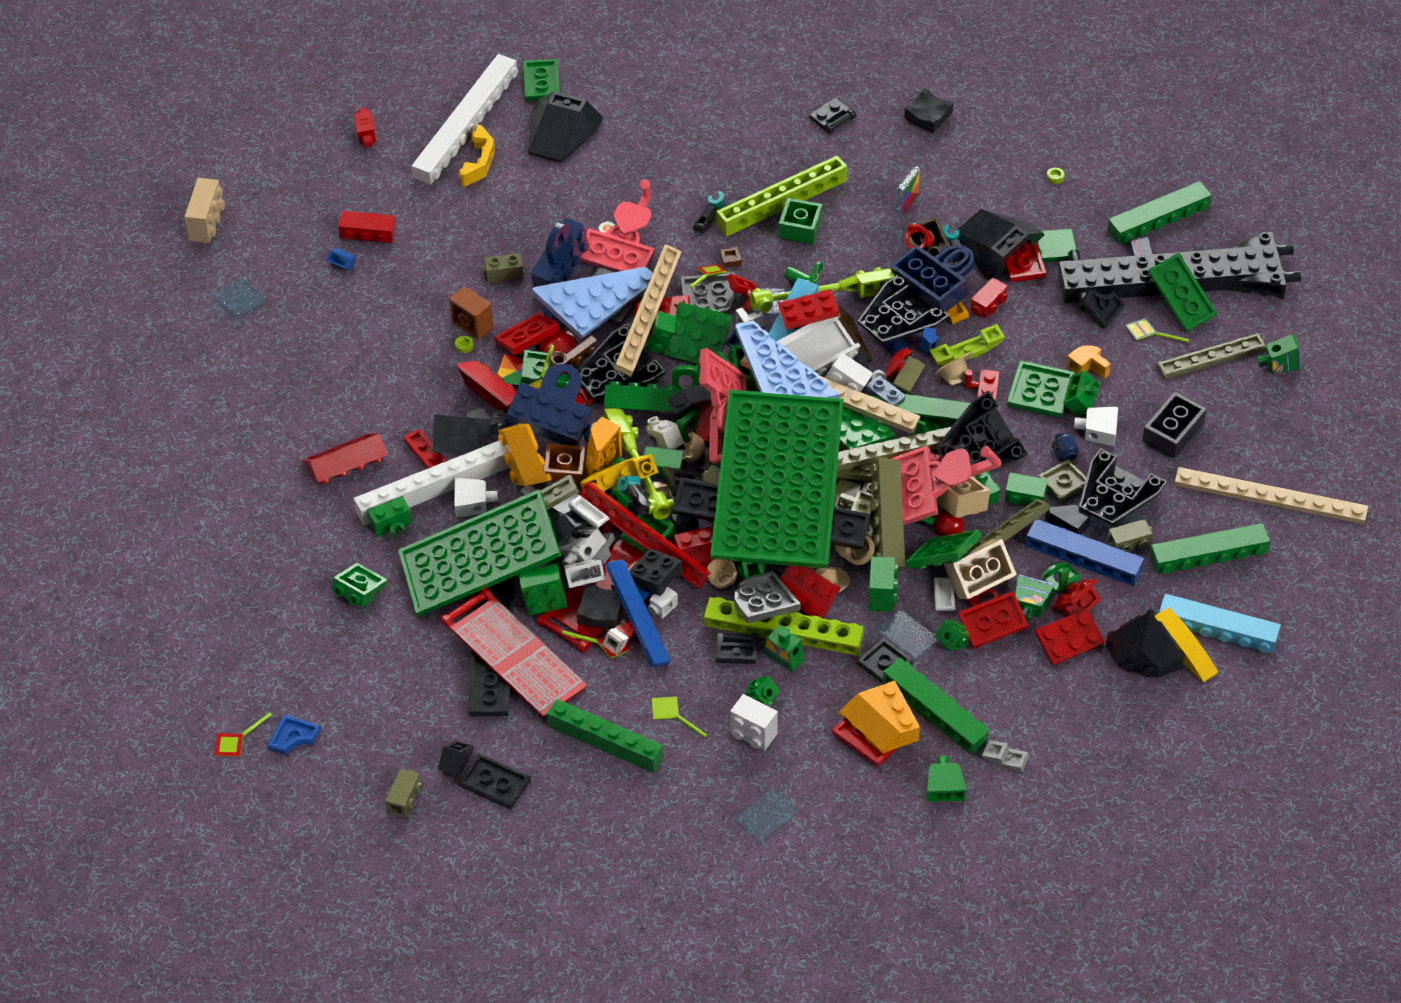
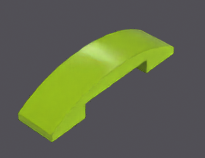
M998 324L980 330L981 335L951 347H948L947 343L930 349V353L937 365H946L970 352L973 354L969 359L978 357L1005 340V336Z

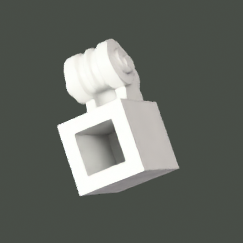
M658 417L648 419V425L646 426L647 434L652 439H656L659 448L672 450L684 443L676 423L668 420L661 421Z

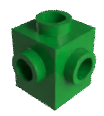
M737 561L738 577L741 576L743 580L764 574V563ZM751 564L750 570H747V565Z
M944 620L934 637L942 642L941 645L945 649L952 651L965 647L970 633L965 630L966 627L962 623Z
M770 676L758 677L750 682L749 688L744 692L746 696L769 707L774 702L773 699L780 693V690Z

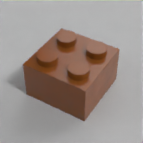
M465 286L449 298L451 322L477 340L493 328L492 305L487 299H483L475 291Z
M547 443L544 466L545 474H550L551 479L556 482L571 475L578 490H581L580 482H582L585 446Z

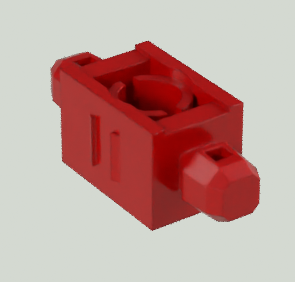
M365 107L360 108L358 113L354 114L360 144L363 143L366 148L372 147L373 142H377L372 111H368Z

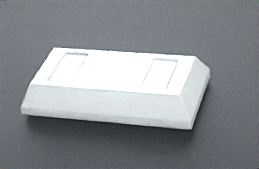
M580 495L568 504L572 511L596 529L609 520L607 515Z
M934 578L935 610L955 611L954 588L950 578Z

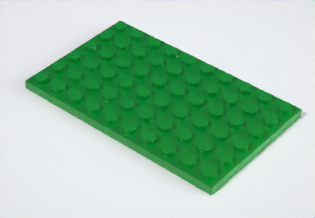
M729 390L711 559L828 569L844 399Z

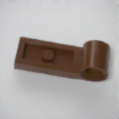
M590 336L568 354L560 351L553 352L548 369L557 364H568L572 367L579 366L585 358L590 357L596 350L597 340Z

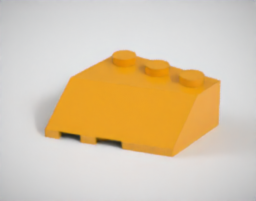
M603 417L597 423H593L590 429L583 480L597 471L610 467L618 456L622 458L620 425Z
M519 423L498 430V441L504 447V460L510 466L511 472H509L511 481L515 482V485L528 486L552 480L550 474H545L543 469L545 461L536 452L538 444L529 424Z
M895 681L858 693L839 711V714L843 718L846 717L856 730L859 729L865 735V738L881 753L919 741L920 726Z

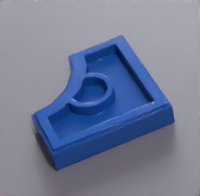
M284 715L268 744V749L287 755L291 749L298 745H313L321 731V726Z

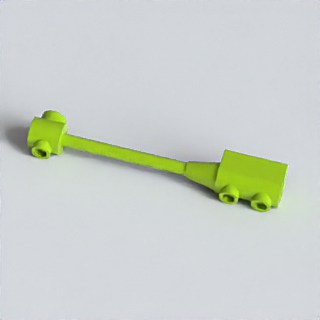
M877 267L871 272L860 270L852 277L838 283L818 286L819 292L830 289L832 291H856L859 297L863 298L877 295L883 285L895 276L889 268L882 270L880 267ZM757 288L750 293L751 307L754 311L759 310L761 313H768L772 309L774 301L786 300L791 291L772 294L769 289L761 290Z
M620 408L605 409L603 418L621 426L622 447L632 458L640 457L635 440L638 438V428L631 427L633 423L632 416L625 415L624 411ZM649 476L643 478L642 480L650 494L648 500L651 504L647 507V514H653L656 519L667 518L673 509V500L667 499L663 493L657 492Z

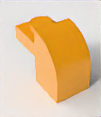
M1081 346L1067 357L1066 367L1075 372V374L1084 370L1087 372L1091 369L1103 379L1109 376L1110 363L1101 357V349L1098 347Z

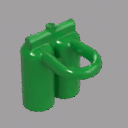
M818 261L810 275L788 267L784 277L792 284H795L798 278L816 284L823 270V262Z

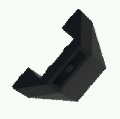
M553 91L538 99L532 110L528 154L557 162L564 161L598 130L603 121V116L587 100Z
M980 209L958 229L959 239L965 247L973 252L975 264L981 273L990 279H997L1006 271L1004 261L1025 242L1033 247L1045 236L1042 231L1032 224L984 209Z
M898 274L883 285L857 323L878 341L885 344L921 332L925 327L934 328L948 319L949 314L938 305L931 309L927 308L911 294V283Z
M628 323L613 331L577 370L581 376L582 385L593 399L605 396V385H609L610 381L621 382V386H628V382L640 383L641 386L651 383L666 374V371L657 359L653 361L644 348L631 376L614 369L631 328Z
M989 390L969 404L936 446V450L942 459L951 451L965 449L969 454L970 465L988 460L986 457L981 456L982 448L988 446L1001 460L1002 464L999 468L1015 464L1027 456L1028 453L1019 438H1015L998 412L997 407L999 406Z
M1100 448L1091 460L1079 509L1110 525H1114L1156 498L1168 481L1150 473L1146 480H1143L1117 467V456Z
M552 479L521 488L520 492L522 496H525L537 490L541 491L556 481ZM578 494L547 510L559 547L569 543L573 532L591 525L568 506L570 502L579 496ZM602 524V525H601L599 528H597V529H598V530H599V529H602L603 526H604V524Z

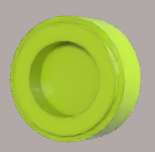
M1051 168L1047 171L1048 182L1060 184L1064 181L1065 173L1062 169Z
M460 336L455 340V349L459 353H468L473 349V340L468 336Z

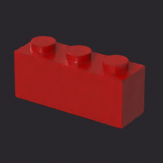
M342 211L338 226L340 238L393 243L397 229L396 216Z

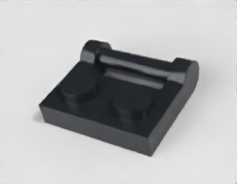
M834 98L810 113L809 118L830 134L834 132L835 128L849 119H854L857 115L854 109H849L837 98Z
M665 466L662 469V476L666 478L671 495L676 497L681 478L701 481L697 470L683 471L669 466Z
M718 632L716 663L756 664L757 633L746 635ZM734 642H751V643H734Z

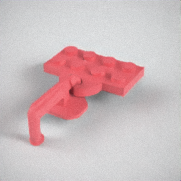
M644 179L640 182L643 195L638 205L631 202H622L618 205L614 212V219L617 225L609 228L606 233L590 228L587 230L589 247L585 253L583 252L580 262L599 268L603 267L612 272L641 267L648 268L655 255V248L640 244V236L637 230L646 227L652 216L650 209L647 208L651 200L649 180Z
M705 348L700 350L699 382L701 386L710 391L714 407L710 416L709 458L713 464H719L722 459V433L725 432L729 390L747 391V375Z
M927 446L893 457L892 459L900 460L903 526L937 515L936 498L942 495L949 486L965 483L970 477L999 468L1002 464L1001 460L988 446L983 447L981 450V456L986 457L988 460L970 465L969 454L965 449H957L947 453L941 462L931 461L930 449Z

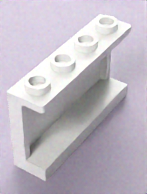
M840 316L808 324L779 340L791 354L798 357V361L804 366L808 365L819 376L824 374L827 368L834 365L842 352L848 357L853 358L858 354L857 351L860 348V344L853 342L839 321Z

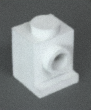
M669 587L666 588L661 596L654 593L648 606L649 612L663 619L678 605V594Z

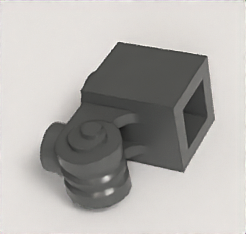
M483 407L466 413V417L491 419L490 435L493 432L507 428V414L503 410L494 411L493 417H489Z

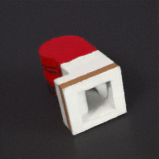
M625 618L618 626L608 631L603 646L617 655L636 634L631 622ZM610 641H616L618 643L617 647L613 646Z

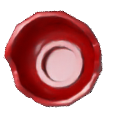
M944 510L936 516L934 528L941 536L962 533L964 531V521L962 517H954L947 510Z

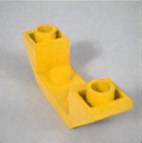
M479 124L476 131L472 132L471 140L474 142L475 149H481V158H478L477 164L465 162L463 169L459 170L458 177L461 179V185L464 187L487 177L495 153L494 139Z
M652 454L630 458L597 471L580 483L582 488H584L585 484L590 481L605 492V490L618 485L619 477L639 476L640 479L658 473V469Z

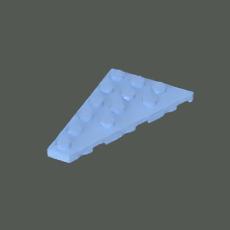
M647 267L538 286L532 289L531 294L580 339H583L646 291L653 273Z
M748 321L735 324V331L760 392L827 398L840 397L838 390H833L828 385V382L820 378L808 365L804 366L798 361V357L791 354L779 341L775 342L770 338L769 333L761 329L757 323Z

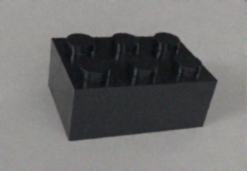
M1174 391L1144 426L1142 441L1175 458L1205 423L1207 408Z

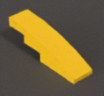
M1170 607L1155 615L1157 621L1163 623L1175 640L1176 648L1182 650L1185 654L1184 664L1203 683L1218 674L1219 671L1196 637Z

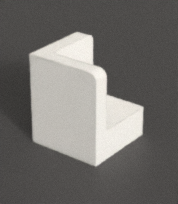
M740 308L736 310V322L739 324L754 321L761 328L764 326L763 313L747 315L745 310Z

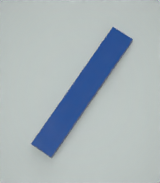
M624 559L608 562L605 568L651 667L669 664L671 661Z

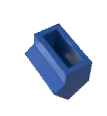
M335 248L333 251L330 250L326 260L347 270H350L356 263L355 255L339 248Z
M929 327L924 328L919 344V349L925 355L930 354V349L936 348L939 337L935 334L936 329Z

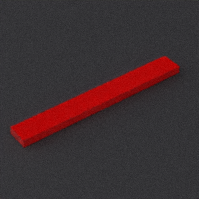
M589 481L585 484L580 496L607 515L610 523L646 550L651 548L681 560L684 570L681 576L698 589L703 587L711 574L710 571Z

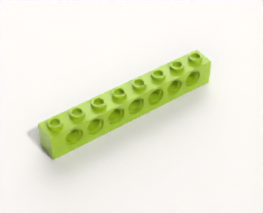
M837 155L716 211L717 227L727 237L783 211L787 198L805 201L847 181V165Z
M709 597L704 615L706 627L747 635L757 633V637L767 638L778 626L787 627L790 633L800 638L804 646L859 656L864 637V626L856 623H843L835 619H822L818 616H806L798 612L786 613L747 623L736 610L733 601L720 597Z

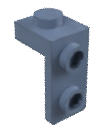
M877 376L866 385V395L873 397L874 393L884 402L896 406L905 399L904 393L881 376Z

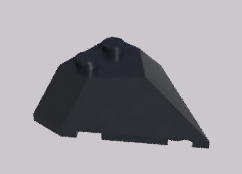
M1152 608L1147 610L1145 615H1138L1120 625L1118 630H1112L1107 634V650L1118 667L1128 672L1134 671L1143 674L1145 677L1160 678L1183 667L1185 654L1182 650L1176 648L1175 640L1163 623L1157 621Z

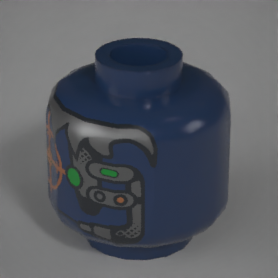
M1060 433L1055 436V440L1051 444L1056 458L1060 461L1063 460V462L1067 459L1069 461L1074 460L1079 452L1078 444L1071 434Z

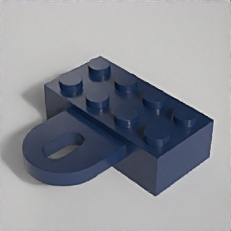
M564 217L562 222H558L553 227L546 243V249L530 273L534 287L565 282L571 278L574 267L578 266L580 257L589 247L584 224Z
M915 245L892 263L890 269L894 276L900 274L911 283V294L931 308L938 305L945 312H948L969 295L967 281L963 277L973 269L975 260L973 252L965 246H950L933 257ZM964 257L956 265H950L956 258Z
M557 364L547 370L539 389L520 382L507 412L506 424L512 426L519 423L529 424L533 434L562 445L578 446L589 422L592 409L575 402L582 383L579 372L568 364ZM562 374L568 375L570 379L566 388H557L556 383L559 376Z

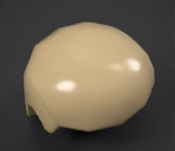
M692 432L688 434L691 440L684 442L686 449L683 451V461L687 463L698 461L704 454L706 447L704 440Z
M715 559L707 567V570L711 572L709 581L715 588H728L737 579V569L733 561Z

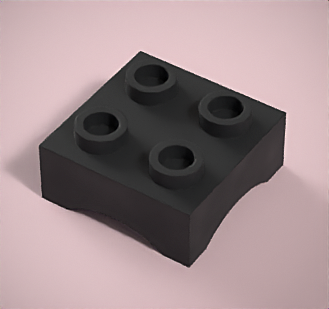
M924 88L916 100L907 105L904 118L934 133L953 113V102L940 99Z
M650 548L629 572L636 586H643L656 595L661 596L669 583L675 577L680 576L684 570L681 560Z
M586 584L577 612V624L614 629L618 624L623 606L616 589L607 590L592 584Z

